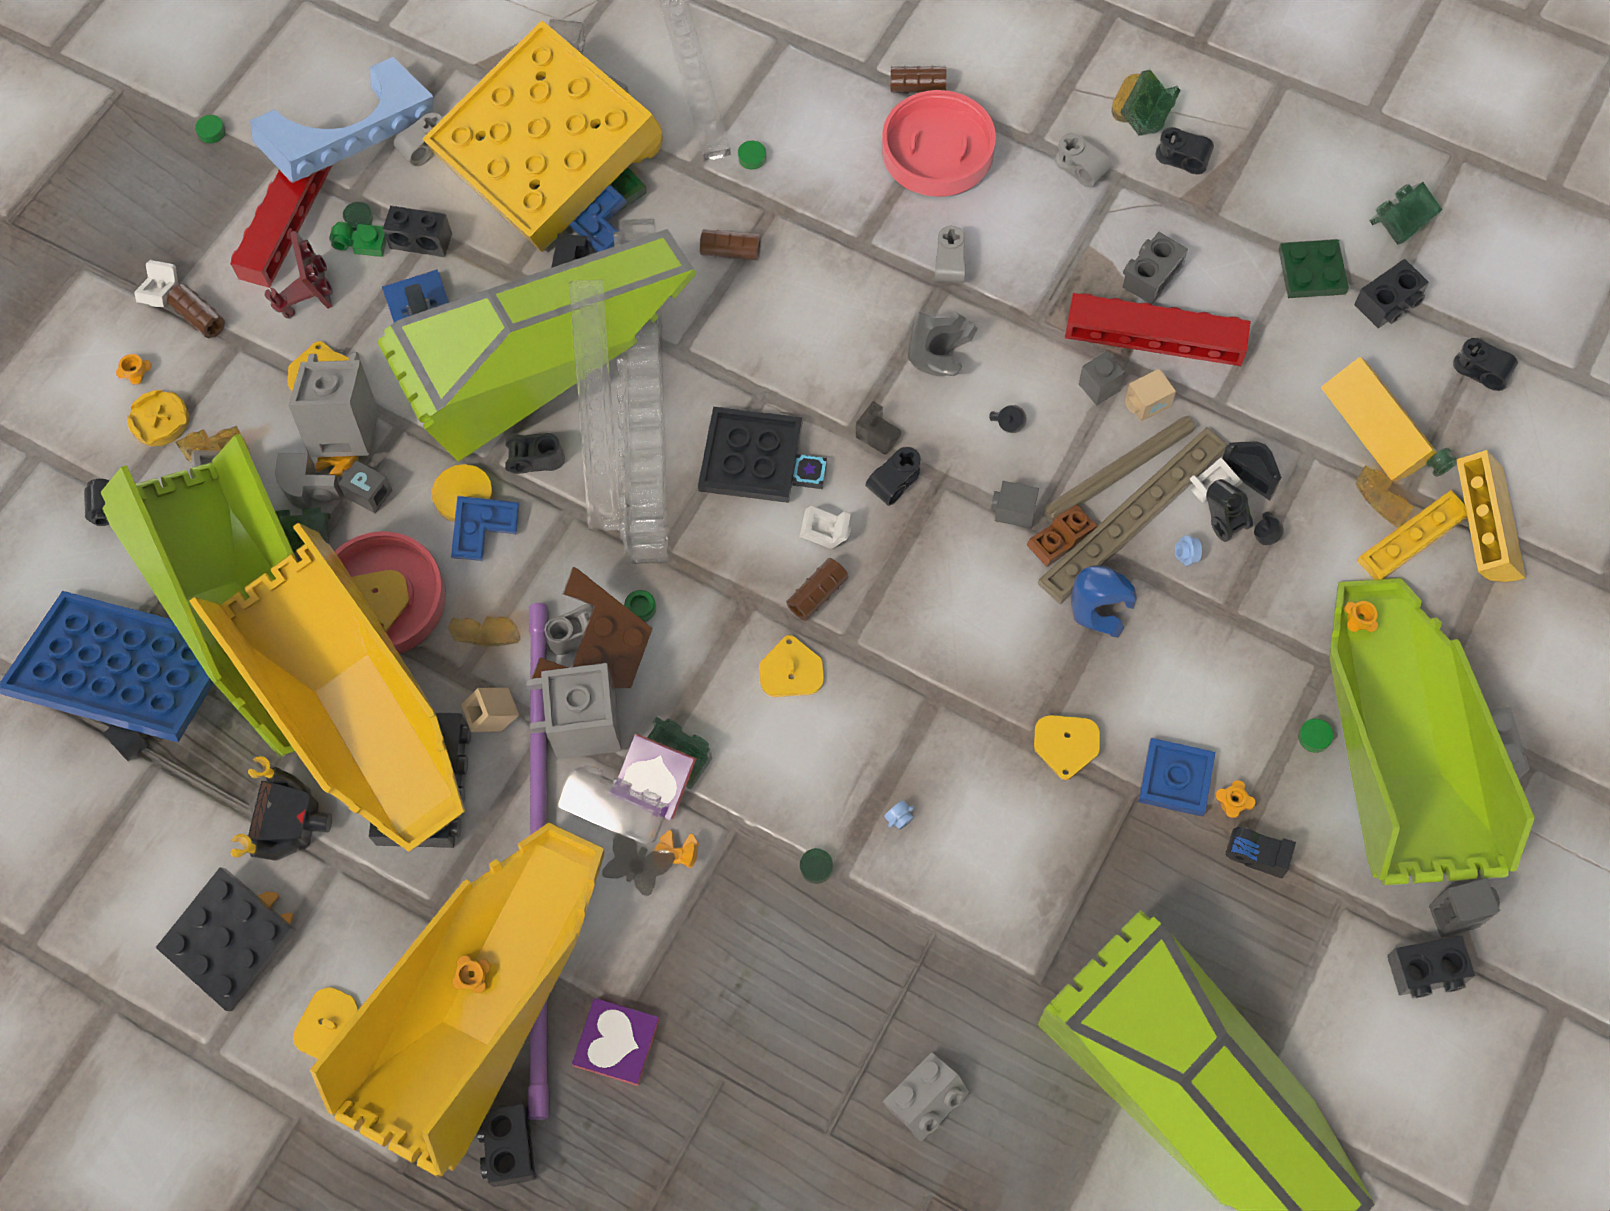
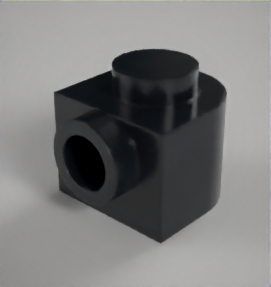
M110 724L109 728L102 733L128 762L149 745L145 739L150 735Z

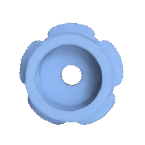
M1189 535L1181 537L1180 541L1175 545L1176 558L1181 563H1184L1185 566L1197 563L1201 559L1202 546L1198 538H1191Z
M902 800L884 815V818L889 822L888 827L893 828L896 826L899 830L905 827L914 818L911 814L914 806H909L905 800Z

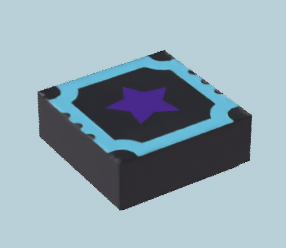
M797 454L792 480L793 486L823 489L827 458Z

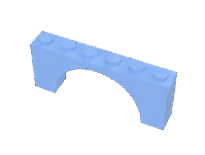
M391 57L370 67L371 89L375 92L380 102L374 112L364 120L343 128L319 129L297 124L285 118L274 109L250 120L252 142L293 183L407 129L423 115L433 112V95L394 57Z

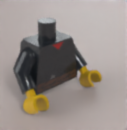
M258 756L253 759V761L259 762L263 766V771L260 773L254 769H249V775L252 778L265 776L267 781L261 780L248 836L237 834L231 839L232 842H239L243 845V850L233 848L230 851L232 857L240 858L249 853L251 857L278 861L297 852L299 848L308 847L313 831L327 833L330 831L332 814L317 812L318 802L312 796L310 788L297 777L280 768L273 767L271 769L270 762L265 757Z

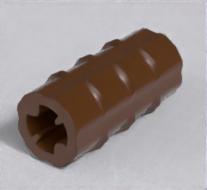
M891 66V92L919 93L931 90H946V66Z
M703 229L701 232V255L714 256L715 258H736L743 261L745 259L758 261L760 257V234L733 232L732 230L720 231L718 229Z
M181 284L172 288L168 293V304L204 337L209 339L216 337L222 332L225 324L224 318L217 313L215 308L210 307L206 300L201 299L197 292L191 290L187 285Z
M828 558L820 567L816 568V571L809 578H806L803 585L796 589V592L786 601L788 608L801 620L807 621L825 601L829 600V597L836 590H839V587L848 578L847 571L840 563L832 558Z

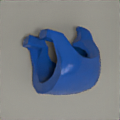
M1104 566L1084 568L1075 578L1071 594V608L1074 620L1083 627L1118 638L1124 629L1122 621L1115 616H1100L1095 611V608L1101 605L1124 602L1126 608L1134 609L1137 599L1135 587L1124 575Z

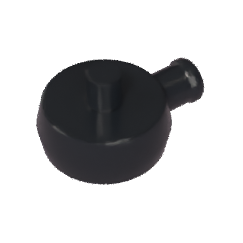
M1008 405L1000 413L992 411L989 415L990 421H998L1001 429L1008 433L1019 432L1024 428L1027 421L1025 411L1017 405Z
M1264 512L1262 514L1263 520L1254 528V535L1256 540L1262 545H1272L1282 538L1284 528L1282 523L1277 518H1274L1271 512Z

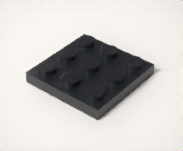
M713 406L698 482V491L789 503L803 423L802 417Z
M220 867L155 948L225 1011H232L296 929L226 868Z

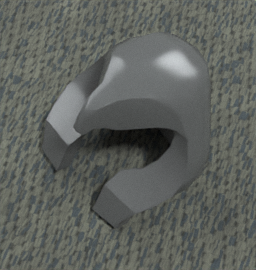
M918 312L911 333L908 359L914 367L930 375L940 377L955 376L963 366L962 364H955L948 353L955 347L973 340L978 328L969 321L966 328L960 330L966 318L957 312H954L950 317H933Z

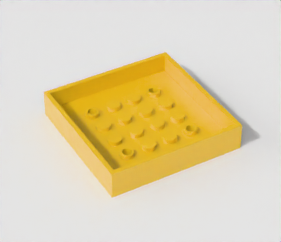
M541 20L422 139L446 166L542 253L557 238L558 233L561 234L662 133V130L651 112ZM601 124L598 128L594 129L596 125Z

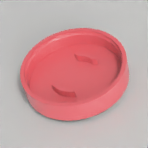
M946 90L920 92L901 101L887 116L882 132L883 161L891 176L899 184L913 192L935 197L959 194L977 185L990 170L994 159L996 131L987 111L975 100L963 94Z
M380 531L357 536L334 551L351 577L385 570H395L404 576L407 583L409 603L386 632L399 654L414 648L431 634L444 610L446 588L438 565L430 552L422 544L400 533ZM374 589L372 592L377 593L378 590Z

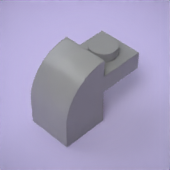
M278 453L275 477L284 495L292 505L303 510H310L311 499L318 502L341 500L342 490L336 476L315 475V465L308 453Z

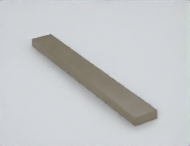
M1206 427L1039 579L1038 585L1061 605L1072 594L1074 580L1084 568L1103 566L1192 484L1189 478L1193 475L1196 477L1200 476L1224 455L1228 444Z

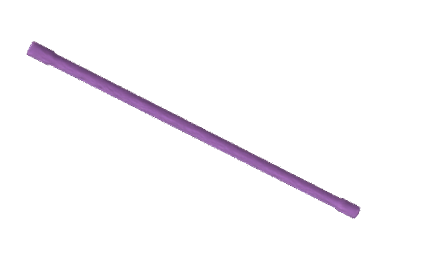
M534 603L529 606V633L531 636L530 679L539 657L546 659V635L544 629L548 622V606L543 603ZM530 690V724L545 721L543 690ZM530 732L531 835L547 824L546 732ZM547 1000L530 1031L529 1120L549 1118Z

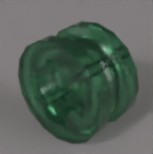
M1450 448L1440 450L1426 462L1428 468L1434 469L1432 473L1435 477L1445 474L1457 464V457H1451Z

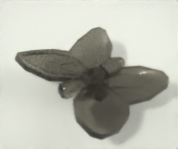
M618 830L613 839L615 858L604 867L602 876L614 879L626 876L627 882H631L634 879L635 887L644 896H649L655 887L656 876L664 874L672 867L675 855L667 850L652 851L645 857L648 851L646 847H641L637 855V843L630 833Z

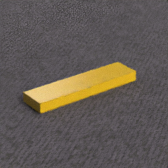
M1452 490L1448 491L1360 555L1357 562L1374 580L1385 579L1467 519L1465 504Z

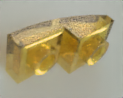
M237 425L229 429H223L210 438L206 431L202 429L176 441L178 448L187 461H191L193 450L221 451L226 443L237 434H241L247 449H250Z
M1365 466L1355 483L1358 490L1375 511L1399 528L1405 523L1415 506L1409 504L1402 496L1388 491L1393 481L1387 478L1384 473Z
M486 616L482 626L479 622L470 618L461 620L453 617L448 626L453 640L472 645H510L519 643L521 638L515 623L502 616H499L497 619Z

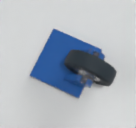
M438 269L382 287L394 323L400 319L449 303Z

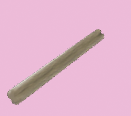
M1183 416L1046 505L1045 515L1053 522L1055 517L1073 506H1080L1192 433L1195 427L1194 422L1188 416Z

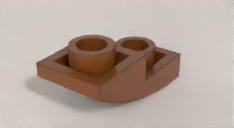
M1075 505L1055 517L1052 525L1031 537L1027 546L1048 567L1072 550L1097 525L1078 505Z

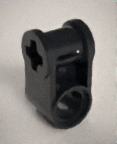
M1170 127L1161 133V144L1156 148L1155 156L1164 165H1170L1191 174H1202L1207 169L1214 144L1205 136L1195 135L1175 127ZM1173 135H1175L1174 143L1171 142ZM1167 150H1170L1169 156L1166 157Z
M1479 338L1468 339L1463 344L1461 352L1453 360V366L1458 373L1494 391H1502L1506 388L1518 365V360L1514 355L1502 351ZM1477 346L1478 349L1476 350V352H1472L1474 348ZM1469 361L1470 364L1468 365V367H1464L1466 363Z
M552 433L516 434L506 438V447L509 451L508 460L505 462V469L511 473L524 474L536 471H554L564 464L565 455L559 439ZM548 450H554L550 454H544Z
M906 446L898 449L882 466L878 467L869 476L865 486L887 506H891L919 477L920 454L912 447Z
M1224 479L1214 481L1206 493L1211 514V525L1218 538L1227 542L1238 531L1253 527V519L1250 514L1246 493Z

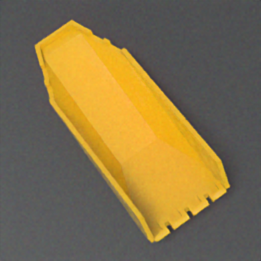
M297 523L293 528L305 543L297 549L298 554L302 558L300 562H298L293 554L286 557L270 569L276 577L275 580H272L267 573H264L244 588L250 596L248 599L239 591L222 603L221 606L220 604L196 597L192 598L189 602L320 787L326 793L332 794L350 807L349 809L355 814H359L371 822L380 832L402 848L411 852L465 812L435 710L332 547L324 541L319 532Z
M549 822L518 843L519 850L502 862L495 859L489 863L490 870L472 883L466 879L460 884L310 1069L325 1108L329 1114H335L334 1119L354 1131L360 1128L361 1135L383 1147L389 1143L388 1150L411 1163L418 1159L417 1166L436 1177L443 1176L447 1169L454 1171L467 1153L577 943L604 859V848ZM467 955L471 960L476 961L485 959L490 963L491 968L486 973L484 981L486 989L483 992L475 993L472 989H457L454 987L453 978L456 976L458 968L457 960L461 956ZM470 971L469 977L473 978L475 973Z

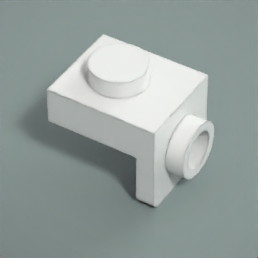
M149 260L146 263L148 278L134 292L136 302L149 304L153 307H164L168 303V293L178 285L176 266L174 264Z
M1222 458L1217 460L1200 476L1196 477L1193 475L1189 478L1195 485L1191 491L1202 503L1207 500L1206 493L1209 486L1216 480L1224 479L1235 487L1243 483Z
M809 506L804 512L799 537L833 549L848 539L851 532V524H849L851 513L844 511L836 516Z

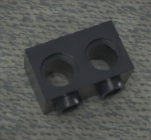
M390 205L383 226V232L390 249L445 257L452 237V231L446 214Z
M1404 258L1360 290L1354 306L1379 329L1387 322L1390 324L1396 322L1408 307L1412 309L1417 307L1426 297L1424 292L1429 281Z
M1463 936L1398 947L1387 955L1399 996L1411 994L1412 999L1422 998L1433 994V989L1443 987L1445 992H1454L1466 988L1465 983L1475 977ZM1442 959L1449 960L1455 968L1454 973L1444 969ZM1409 965H1413L1420 970L1422 974L1421 979L1411 976L1408 970Z
M524 1104L489 1109L477 1132L479 1143H484L485 1157L480 1158L482 1178L487 1179L488 1184L493 1187L536 1180L528 1108ZM502 1120H510V1132L504 1137H497L495 1134L497 1124ZM513 1155L515 1158L513 1169L508 1173H500V1160L504 1156Z

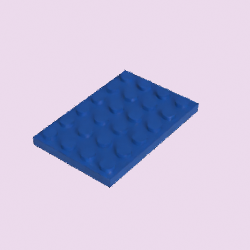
M62 591L0 681V694L178 743L211 689L213 682L171 619Z

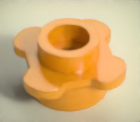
M127 354L120 359L116 375L120 379L126 378L130 380L131 384L137 385L142 382V377L147 371L151 370L152 365L149 360H142L136 354Z
M1360 601L1356 604L1348 602L1345 605L1344 611L1348 615L1346 626L1350 631L1367 630L1374 632L1378 628V623L1376 622L1378 613L1372 603Z
M1240 780L1233 781L1232 785L1226 789H1218L1215 795L1216 800L1220 802L1222 809L1230 818H1236L1245 809L1251 810L1255 806V799L1248 795L1245 790V784ZM1234 796L1238 798L1237 802L1233 801L1232 798Z
M467 955L461 956L457 960L458 968L456 976L453 978L454 987L457 989H472L475 993L483 992L486 989L484 981L486 973L490 971V963L485 959L476 961L471 960ZM470 971L475 973L473 978L469 977Z

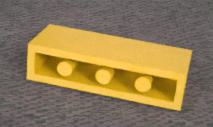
M1362 357L1357 358L1321 386V389L1391 481H1397L1413 474L1439 455L1373 368Z
M1488 450L1456 459L1478 572L1484 578L1497 582L1526 579L1504 467Z

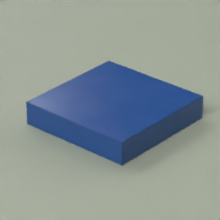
M1151 738L1148 745L1138 802L1203 817L1207 806L1215 752Z

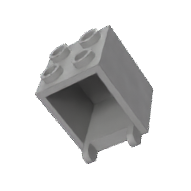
M350 353L349 361L318 362L317 354H309L307 362L300 363L288 405L307 453L310 457L369 455L379 411L359 353Z
M607 663L541 671L542 678L526 681V688L528 690H543L545 721L533 722L529 725L530 732H546L557 760L622 751L616 691Z

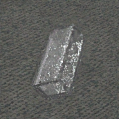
M584 765V767L571 770L558 807L645 845L656 841L670 805L661 801V795L649 790H644L643 793L631 788L633 785L631 782L618 777H614L613 780L602 776L603 771L591 765Z

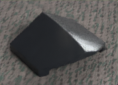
M1257 441L1229 443L1222 459L1244 484L1270 501L1282 478L1272 451L1266 444Z

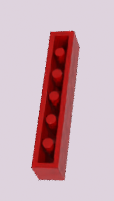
M333 165L327 166L293 183L278 169L273 182H270L265 198L256 208L254 219L244 231L243 240L231 256L230 264L239 280L268 288L271 287L292 246L290 233L293 231L299 232Z
M1073 293L1065 339L1242 366L1247 353L1251 321L1235 316L1224 317L1212 315L1208 312L1186 311L1177 307L1154 306L1146 302L1135 303L1123 301L1119 298L1109 299L1093 296L1088 293Z

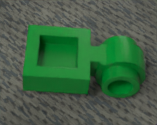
M337 222L332 226L329 240L333 248L344 251L348 247H352L354 254L383 257L387 241L383 232V226L358 224L356 232H353V227L346 222Z

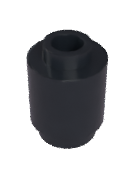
M93 479L87 483V487L84 489L85 518L96 526L109 525L103 510L105 501L101 494V491L109 482L107 479Z

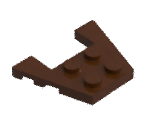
M572 567L562 594L593 606L571 668L607 663L614 687L631 688L653 628L582 571ZM539 657L531 679L542 678L541 671L569 667Z

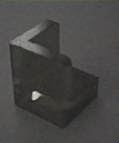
M874 401L856 422V438L885 456L901 436L899 428L883 419V407Z

